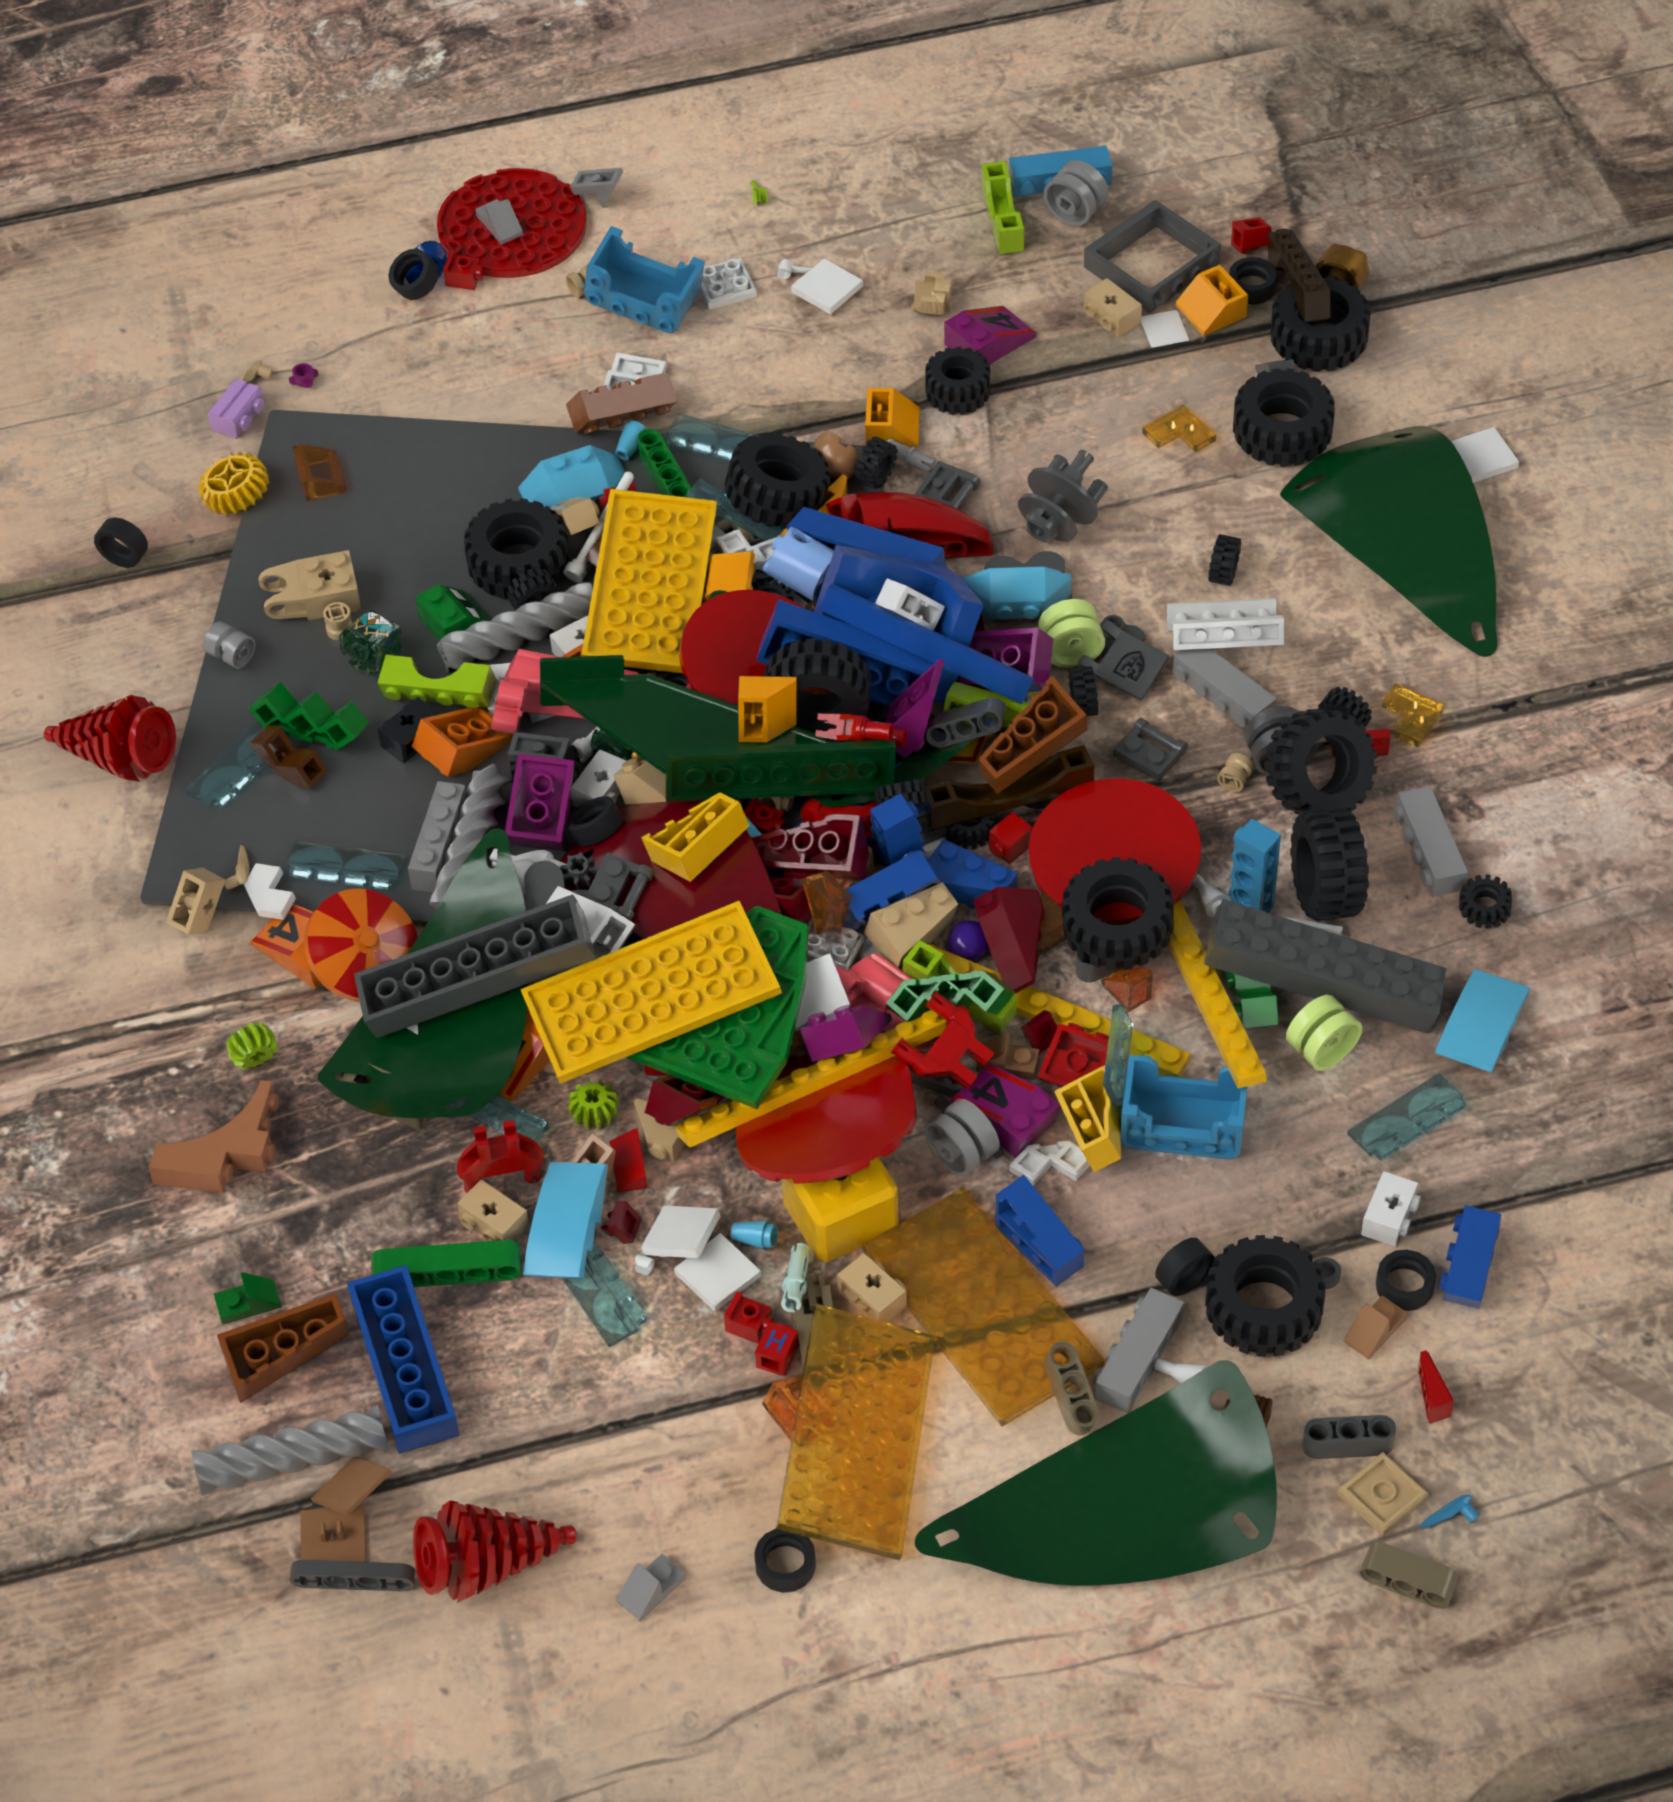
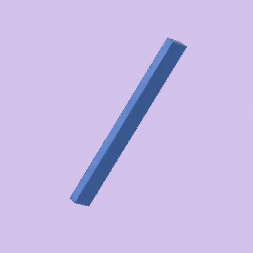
M832 583L829 585L819 608L824 613L929 662L935 663L942 659L944 661V669L1019 704H1023L1034 680L1033 677Z

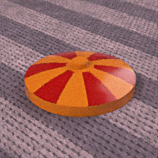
M348 889L331 895L313 912L306 926L304 948L311 970L328 990L344 999L360 1002L354 974L407 955L418 939V935L412 920L405 910L388 896L368 889Z

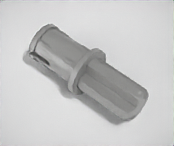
M888 439L887 442L897 446V459L905 462L904 465L908 466L910 464L926 471L928 474L931 472L933 467L925 464L924 461L935 465V457L915 450V446L909 447L893 439Z

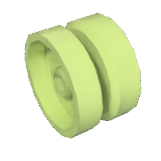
M1068 599L1055 603L1046 609L1038 620V628L1054 638L1051 663L1058 667H1078V661L1082 655H1086L1094 660L1105 647V637L1099 625L1097 612L1093 605L1085 600Z
M1323 995L1308 1003L1298 1012L1287 1029L1286 1040L1298 1053L1303 1054L1305 1060L1315 1070L1324 1071L1339 1063L1351 1052L1362 1034V1025L1350 1012H1345L1342 1004L1332 995Z

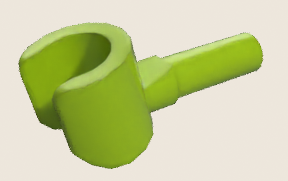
M752 180L750 184L753 188V204H757V202L768 203L767 188H760L757 182Z

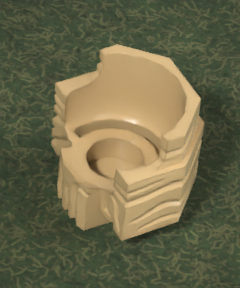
M925 271V279L921 281L916 280L914 302L911 305V310L920 311V313L945 315V312H949L951 305V280L946 279V273Z

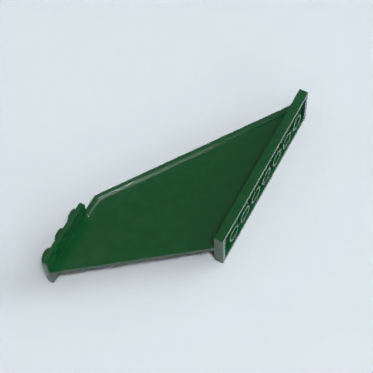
M623 655L540 659V705L569 706L664 773L666 802L707 800L719 792L732 799L875 793V790L880 787L894 785L895 740L840 742L816 737L814 732L794 726L767 743L739 742V714L737 705L649 674L624 675Z

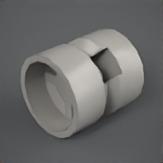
M223 621L214 623L207 631L203 641V648L206 653L217 659H222L224 663L235 669L244 667L250 661L256 646L253 637L242 631H237L233 626Z

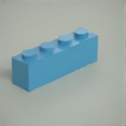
M1107 146L1009 158V175L1013 195L1022 196L1044 193L1047 183L1058 174L1059 170L1066 163L1072 160L1090 164L1100 172L1107 185L1112 184V162Z

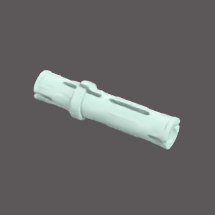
M797 1243V1248L795 1245L792 1246L787 1277L784 1278L782 1283L784 1294L781 1306L788 1312H795V1307L797 1310L800 1309L802 1296L807 1289L805 1277L811 1250L804 1243Z

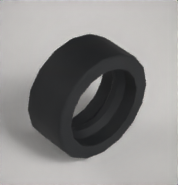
M409 249L394 259L388 274L389 283L404 298L417 300L433 290L438 280L439 270L436 262L424 251ZM423 263V270L419 278L409 285H404L405 276L413 266Z
M1246 257L1234 262L1230 267L1229 275L1248 294V304L1263 303L1271 299L1275 294L1277 271L1275 266L1269 261L1259 257ZM1251 275L1261 277L1267 282L1260 285H1247L1238 279Z
M108 518L94 536V544L99 553L109 562L120 567H135L148 550V542L142 531L133 523L122 518ZM115 538L123 542L127 547L121 545Z
M602 796L589 800L578 807L569 816L566 826L578 845L583 847L591 846L612 835L622 824L623 816L611 797Z
M1198 1238L1185 1239L1164 1255L1156 1268L1155 1277L1172 1296H1181L1196 1288L1207 1277L1215 1256Z
M1408 1249L1396 1250L1386 1255L1379 1263L1377 1271L1376 1289L1380 1297L1384 1296L1404 1311L1417 1310L1425 1306L1432 1298L1435 1287L1436 1273L1434 1265L1426 1256ZM1396 1269L1413 1270L1424 1279V1285L1416 1291H1401L1391 1286L1387 1279L1388 1274Z
M790 1527L775 1528L765 1533L757 1543L754 1552L756 1574L762 1584L769 1589L782 1593L793 1592L806 1586L813 1578L816 1569L814 1545L810 1538L800 1530ZM790 1546L797 1548L803 1553L804 1563L798 1570L782 1574L774 1572L767 1566V1555L778 1547Z

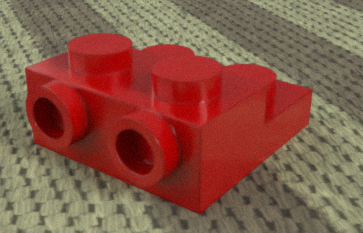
M1059 1023L1037 1076L1038 1079L1058 1087H1063L1106 1064L1110 1067L1117 1050L1115 1043L1112 1042L1113 1039L1099 1032H1096L1095 1035L1084 1032L1085 1028L1075 1023H1069L1068 1026Z

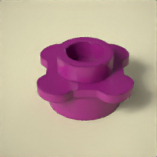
M307 363L297 364L292 369L293 376L289 377V383L310 388L313 386L314 378L319 375L318 370L312 368Z

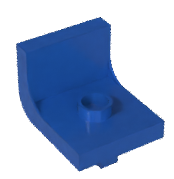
M836 545L814 612L839 620L819 610L831 583L870 602L876 603L886 579H890L908 586L945 606L934 631L969 647L984 604L958 574L930 562ZM942 668L934 702L945 704L948 691L953 683L957 681V674Z

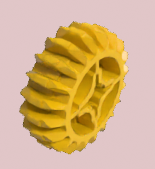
M240 451L236 455L230 453L226 458L221 456L220 461L212 462L213 466L205 469L206 474L200 476L201 482L198 484L200 498L210 511L216 512L217 515L224 513L228 516L231 512L237 515L239 510L244 509L246 511L248 506H255V501L262 499V493L268 491L266 486L270 482L267 469L257 456H252L250 452L243 454Z

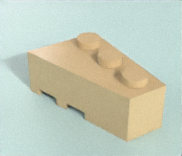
M942 882L870 913L865 934L878 953L901 970L903 960L918 940L930 944L952 923L958 903Z

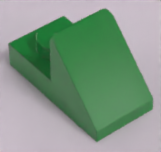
M242 1272L240 1274L243 1285L213 1293L222 1325L282 1308L274 1280Z

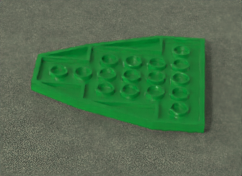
M755 906L746 912V916L780 985L782 994L625 1058L758 1109L788 1061L806 983L809 929L805 923Z

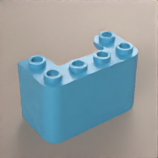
M611 226L587 265L584 290L586 299L594 306L663 332H676L702 287L705 261L693 257L688 265L680 261L677 268L670 267L633 253L634 243L628 242L626 244L621 238L623 230Z
M1129 1055L1121 1117V1143L1124 1146L1135 1150L1219 1159H1233L1240 1155L1247 1087L1237 1088L1227 1066L1220 1069L1218 1082L1207 1079L1179 1078L1173 1075L1160 1076L1158 1075V1063L1150 1056Z

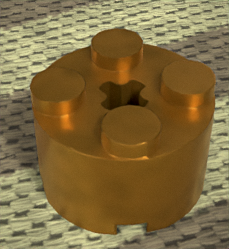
M1331 244L1315 265L1322 278L1331 276L1335 277V280L1338 281L1345 280L1349 283V286L1352 287L1354 285L1359 291L1369 276L1366 254L1345 245Z

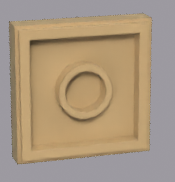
M1384 1452L1374 1458L1337 1490V1495L1382 1537L1425 1502L1429 1495L1427 1491Z

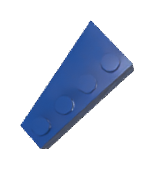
M901 793L870 810V822L872 824L870 831L873 834L871 836V848L884 868L898 862L911 851L921 850L926 854L923 849L925 842L919 833L922 831V828L916 819L919 816L918 811L911 801L906 802Z

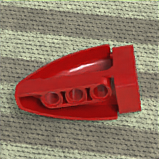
M852 493L856 494L860 524L944 548L945 558L993 555L994 545L990 530L984 524L956 507L928 497L908 493Z

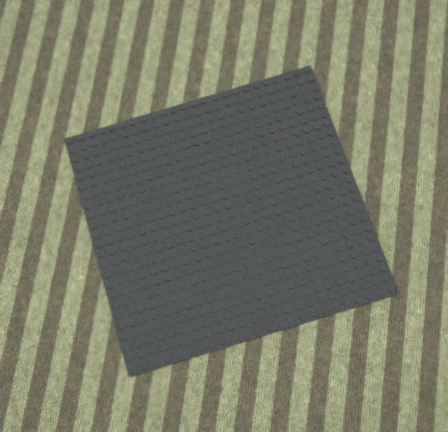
M288 410L270 411L258 453V459L264 464L269 475L268 480L270 483L266 486L268 491L262 493V499L255 501V506L250 505L246 511L243 510L213 622L214 624L218 621H223L233 626L237 631H242L253 637L256 643L255 651L250 661L240 669H235L224 663L222 659H217L205 652L140 896L142 903L172 906L184 870L205 868L223 879L235 875L240 845L245 848L249 861V874L256 863L281 867L283 875L275 889L293 892L296 898L293 903L314 912L324 900L337 892L357 888L368 889L382 893L394 900L405 910L413 923L427 924L436 908L429 905L433 893L411 890L408 866L438 781L465 785L467 791L468 785L472 780L473 771H480L491 764L496 765L502 775L512 780L510 761L508 759L510 744L469 772L451 777L443 775L438 768L424 759L419 752L403 764L380 746L378 728L384 721L391 719L406 704H410L413 700H391L384 697L378 685V679L385 655L412 657L419 674L430 679L444 678L456 672L457 670L453 668L447 672L444 661L436 646L439 641L418 618L415 596L440 584L464 590L490 620L503 612L515 611L508 597L502 599L498 598L495 593L490 595L483 588L478 587L474 583L473 578L470 577L464 547L465 530L469 527L468 524L474 516L478 517L477 513L483 508H490L492 503L498 502L500 504L505 502V499L519 501L522 497L518 487L540 461L588 445L615 454L622 431L600 430L596 433L585 435L584 432L575 434L574 428ZM660 433L697 499L717 501L715 523L725 519L727 514L734 515L745 524L755 539H760V543L776 538L785 530L780 529V526L772 528L761 522L758 524L753 522L749 516L744 517L740 514L738 508L735 509L732 506L730 499L726 495L724 483L733 453L732 449L736 448L741 441L747 438L685 435L686 437H684L683 434ZM807 442L808 444H810V447L812 448L814 442ZM851 445L858 453L863 452V445ZM639 448L628 461L619 459L624 470L633 473L637 492L660 494L640 460ZM854 476L847 480V495L852 493L884 492V482L882 487L875 489L858 481ZM830 479L829 487L835 482L834 480ZM596 499V500H593V501L596 503V505H597V507H598V509H599V513H600V514H599V516H597L598 519H599L600 516H601V514H602V512H601V508H600L599 499ZM594 526L573 535H567L569 562L578 557ZM731 527L723 532L727 534L734 530ZM513 544L502 548L499 552L504 554H521L533 549L534 546ZM349 550L361 611L351 613L353 633L350 637L344 640L331 639L327 635L324 618L308 621L307 617L272 619L266 615L264 603L270 597L280 592L273 593L261 589L258 579L264 570L298 559ZM718 550L714 554H721V552ZM588 560L586 563L587 574L581 583L590 582L593 588L597 567ZM563 575L557 586L560 592H565L570 587L579 583L573 582ZM270 577L267 578L265 582H275L278 581L279 578ZM791 589L805 602H807L812 607V610L814 612L817 602H813L812 600L806 598L805 596ZM275 605L270 609L280 610L284 605ZM370 612L378 614L391 624L392 631L388 637L380 634L376 637L374 633L366 635L364 634L366 633L365 627H359L363 626L360 617ZM367 628V633L376 632V629ZM550 629L548 635L540 641L525 639L519 649L555 656L551 648L550 634L556 632V630ZM378 630V633L387 634V630L385 633ZM358 647L368 649V651L360 649L359 658L362 659H359V666L362 667H359V669H357L356 667L358 666V659L355 657H358ZM500 649L499 653L492 660L486 661L476 658L474 663L485 665L511 663L518 649L514 651ZM624 668L625 670L638 672V674H647L650 671L658 672L657 670ZM280 681L298 702L317 691L333 712L353 701L369 721L367 726L354 740L338 750L326 747V743L314 740L310 743L292 738L290 733L284 732L294 748L314 749L328 770L311 789L295 785L280 776L259 755L256 756L257 753L249 744L257 736L256 733H260L263 726L248 708L264 691ZM426 701L428 705L441 714L469 708L465 705L452 704L446 706L438 702ZM523 712L519 732L569 738L571 745L576 739L586 738L596 728V725L586 719L553 716L531 723L528 714ZM605 733L594 745L593 755L585 763H581L582 772L585 770L599 750L604 752L607 750L608 753H612V755L626 761L632 759L633 751L616 739L612 738L613 740H611V738H608L610 735ZM512 783L501 788V793L506 803L494 810V815L499 824L489 829L486 833L495 828L505 831L513 787ZM621 793L618 795L615 803L617 807L625 804ZM836 794L831 799L837 801L842 798V794ZM794 796L792 808L790 811L784 812L785 830L791 829L803 822L801 810L803 805L810 801V796ZM572 801L570 805V815L577 809L573 806ZM742 802L740 804L744 811L748 803ZM568 830L564 851L509 844L510 853L513 856H517L531 851L546 850L552 853L554 859L560 861L575 840ZM498 847L487 849V865L490 868L495 867L492 866L493 861L489 857L494 848L498 849ZM588 850L583 856L588 859L592 856L594 850ZM362 871H381V872H362ZM820 877L816 894L818 905L813 907L811 916L805 924L809 923L812 916L825 918L830 878ZM244 884L229 891L225 885L223 886L216 909L257 912Z

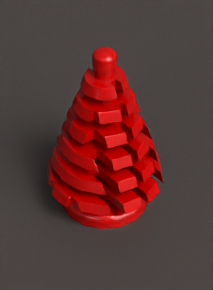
M129 695L126 696L127 700L122 698L117 700L116 703L110 702L106 706L102 705L95 710H88L72 719L69 718L58 723L59 726H47L44 730V738L48 742H56L59 748L69 751L74 756L80 757L85 761L89 759L95 766L113 775H117L119 778L140 782L137 776L147 779L151 773L163 771L171 762L176 746V730L171 715L164 708L155 706L152 701L148 702L145 697Z
M450 1500L442 1505V1509L438 1511L437 1519L431 1516H422L416 1521L413 1533V1553L416 1572L420 1584L426 1593L430 1595L439 1594L448 1587V1593L453 1600L458 1599L457 1603L475 1595V1591H477L476 1595L490 1588L494 1583H496V1586L508 1578L509 1574L512 1576L520 1573L526 1567V1564L530 1567L539 1564L543 1555L549 1557L558 1552L559 1544H574L577 1539L576 1529L572 1525L555 1528V1523L541 1519L537 1525L538 1521L531 1516L519 1518L513 1512H505V1516H502L497 1509L486 1507L481 1509L479 1506L463 1505L457 1501Z

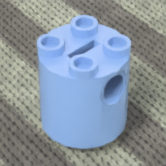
M790 527L784 537L778 535L771 547L774 552L772 557L766 561L763 572L813 602H817L834 550L800 530Z

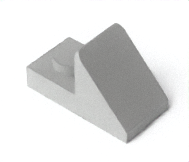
M622 168L579 171L570 188L574 195L595 193L601 206L604 207L623 170Z
M496 199L476 208V216L501 245L523 235L521 226L508 199L501 202Z
M663 1554L655 1559L646 1569L638 1563L617 1597V1602L637 1620L641 1621L686 1579L685 1573Z

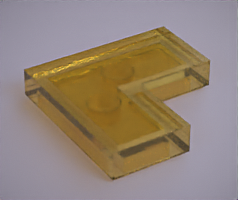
M1184 404L1142 427V434L1157 448L1179 437L1194 452H1197L1216 441V434Z
M1397 683L1393 685L1382 701V708L1403 716L1394 729L1393 736L1416 747L1420 746L1444 712L1445 707L1444 704Z

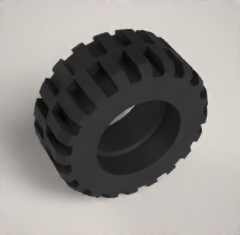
M1331 276L1323 278L1330 289V318L1321 320L1335 324L1333 326L1318 327L1307 324L1298 311L1291 283L1286 286V289L1283 288L1277 294V298L1272 305L1270 329L1272 345L1282 358L1285 357V360L1293 359L1294 363L1304 370L1310 368L1315 372H1320V369L1334 371L1336 367H1346L1349 365V361L1354 362L1366 349L1371 315L1368 301L1354 285L1351 287L1347 281L1335 280V277Z
M1280 368L1272 369L1268 373L1263 371L1258 373L1256 378L1253 376L1247 380L1238 390L1234 403L1233 433L1241 449L1248 455L1251 453L1253 459L1259 462L1263 460L1267 465L1271 466L1274 464H1281V467H1288L1289 464L1297 466L1303 464L1305 460L1309 462L1315 459L1317 454L1323 453L1327 445L1330 444L1334 425L1335 401L1326 385H1321L1322 382L1315 376L1313 378L1309 377L1307 372H1294V369L1287 368V371H1280ZM1285 413L1297 416L1300 419L1284 422L1271 419L1268 416Z
M761 433L759 436L752 435L741 441L733 450L724 483L726 495L730 499L732 506L735 509L738 508L740 514L744 517L749 516L753 522L758 524L761 522L768 527L780 526V529H786L787 525L803 507L818 511L824 505L831 478V472L825 458L821 457L820 452L816 448L812 449L810 444L805 441L800 442L793 436L786 437L780 433H775L774 435H769V433Z
M520 498L519 501L505 499L503 503L495 502L490 505V508H483L477 513L478 517L474 516L468 524L469 527L465 530L464 534L468 572L470 577L473 578L474 583L490 595L495 593L498 598L506 599L508 597L509 584L514 585L512 580L514 578H521L519 574L522 572L524 575L528 574L527 570L532 569L533 572H535L536 568H540L541 571L543 569L547 570L556 584L561 580V576L564 575L563 570L569 562L566 528L560 516L555 514V511L550 507L546 506L544 508L542 503L535 500L532 503L528 499ZM513 544L534 546L533 549L521 554H504L499 552L502 548Z
M815 638L807 639L806 642L798 640L792 642L790 647L785 645L769 659L764 677H797L795 726L816 733V730L827 731L830 728H836L835 725L817 720L818 714L867 716L871 687L870 671L867 669L868 666L865 661L859 658V655L854 650H847L844 644L839 642L834 644L828 639L815 641ZM817 687L827 689L832 692L826 694H814L803 691L801 689Z
M1307 709V711L1294 713L1292 719L1286 718L1280 723L1282 729L1274 731L1271 736L1273 743L1272 745H1267L1266 753L1269 754L1268 761H1264L1265 770L1269 771V776L1266 777L1268 786L1274 787L1272 794L1276 800H1282L1281 804L1283 807L1294 811L1298 815L1306 811L1345 808L1352 812L1357 808L1355 803L1362 804L1367 798L1365 792L1371 790L1374 785V781H1371L1372 776L1377 774V766H1374L1377 752L1376 749H1372L1371 744L1374 741L1370 734L1364 733L1366 727L1361 722L1355 721V718L1348 713H1341L1340 711ZM1324 737L1333 748L1335 769L1330 781L1323 788L1317 790L1308 777L1306 763L1312 746Z
M1345 808L1303 812L1295 819L1292 827L1290 856L1292 859L1294 887H1296L1297 899L1301 903L1302 910L1305 911L1307 917L1315 921L1355 917L1364 909L1365 901H1367L1369 865H1367L1368 856L1364 845L1365 840L1355 815Z
M1112 857L1111 861L1101 859L1095 861L1094 866L1086 865L1080 869V875L1076 873L1069 880L1070 885L1065 887L1062 901L1063 932L1071 950L1077 951V956L1083 961L1089 959L1090 965L1098 968L1101 965L1107 966V970L1116 971V968L1124 967V970L1133 969V965L1138 964L1141 967L1149 963L1150 957L1152 959L1157 958L1162 953V948L1167 947L1174 928L1173 897L1169 884L1164 882V877L1158 871L1153 872L1152 866L1144 862L1140 865L1136 859L1128 858L1126 861L1120 860V857ZM1116 902L1131 904L1143 912L1142 916L1137 920L1124 925L1106 924L1092 915L1100 907Z
M1255 1235V1239L1252 1240L1245 1237L1238 1240V1245L1235 1246L1232 1243L1225 1247L1223 1254H1218L1213 1260V1265L1209 1269L1207 1276L1206 1315L1208 1321L1213 1323L1212 1329L1218 1336L1224 1335L1223 1342L1230 1347L1236 1345L1239 1347L1240 1352L1249 1354V1351L1256 1352L1257 1356L1266 1357V1353H1273L1274 1356L1284 1355L1287 1349L1293 1352L1301 1348V1341L1308 1343L1313 1337L1314 1331H1317L1321 1324L1326 1294L1325 1278L1322 1276V1269L1319 1263L1313 1262V1255L1306 1249L1301 1251L1299 1244L1291 1240L1289 1243L1284 1242L1283 1237L1278 1236L1270 1239L1265 1238V1235ZM1267 1282L1285 1289L1293 1300L1277 1309H1260L1246 1303L1237 1292L1249 1284Z

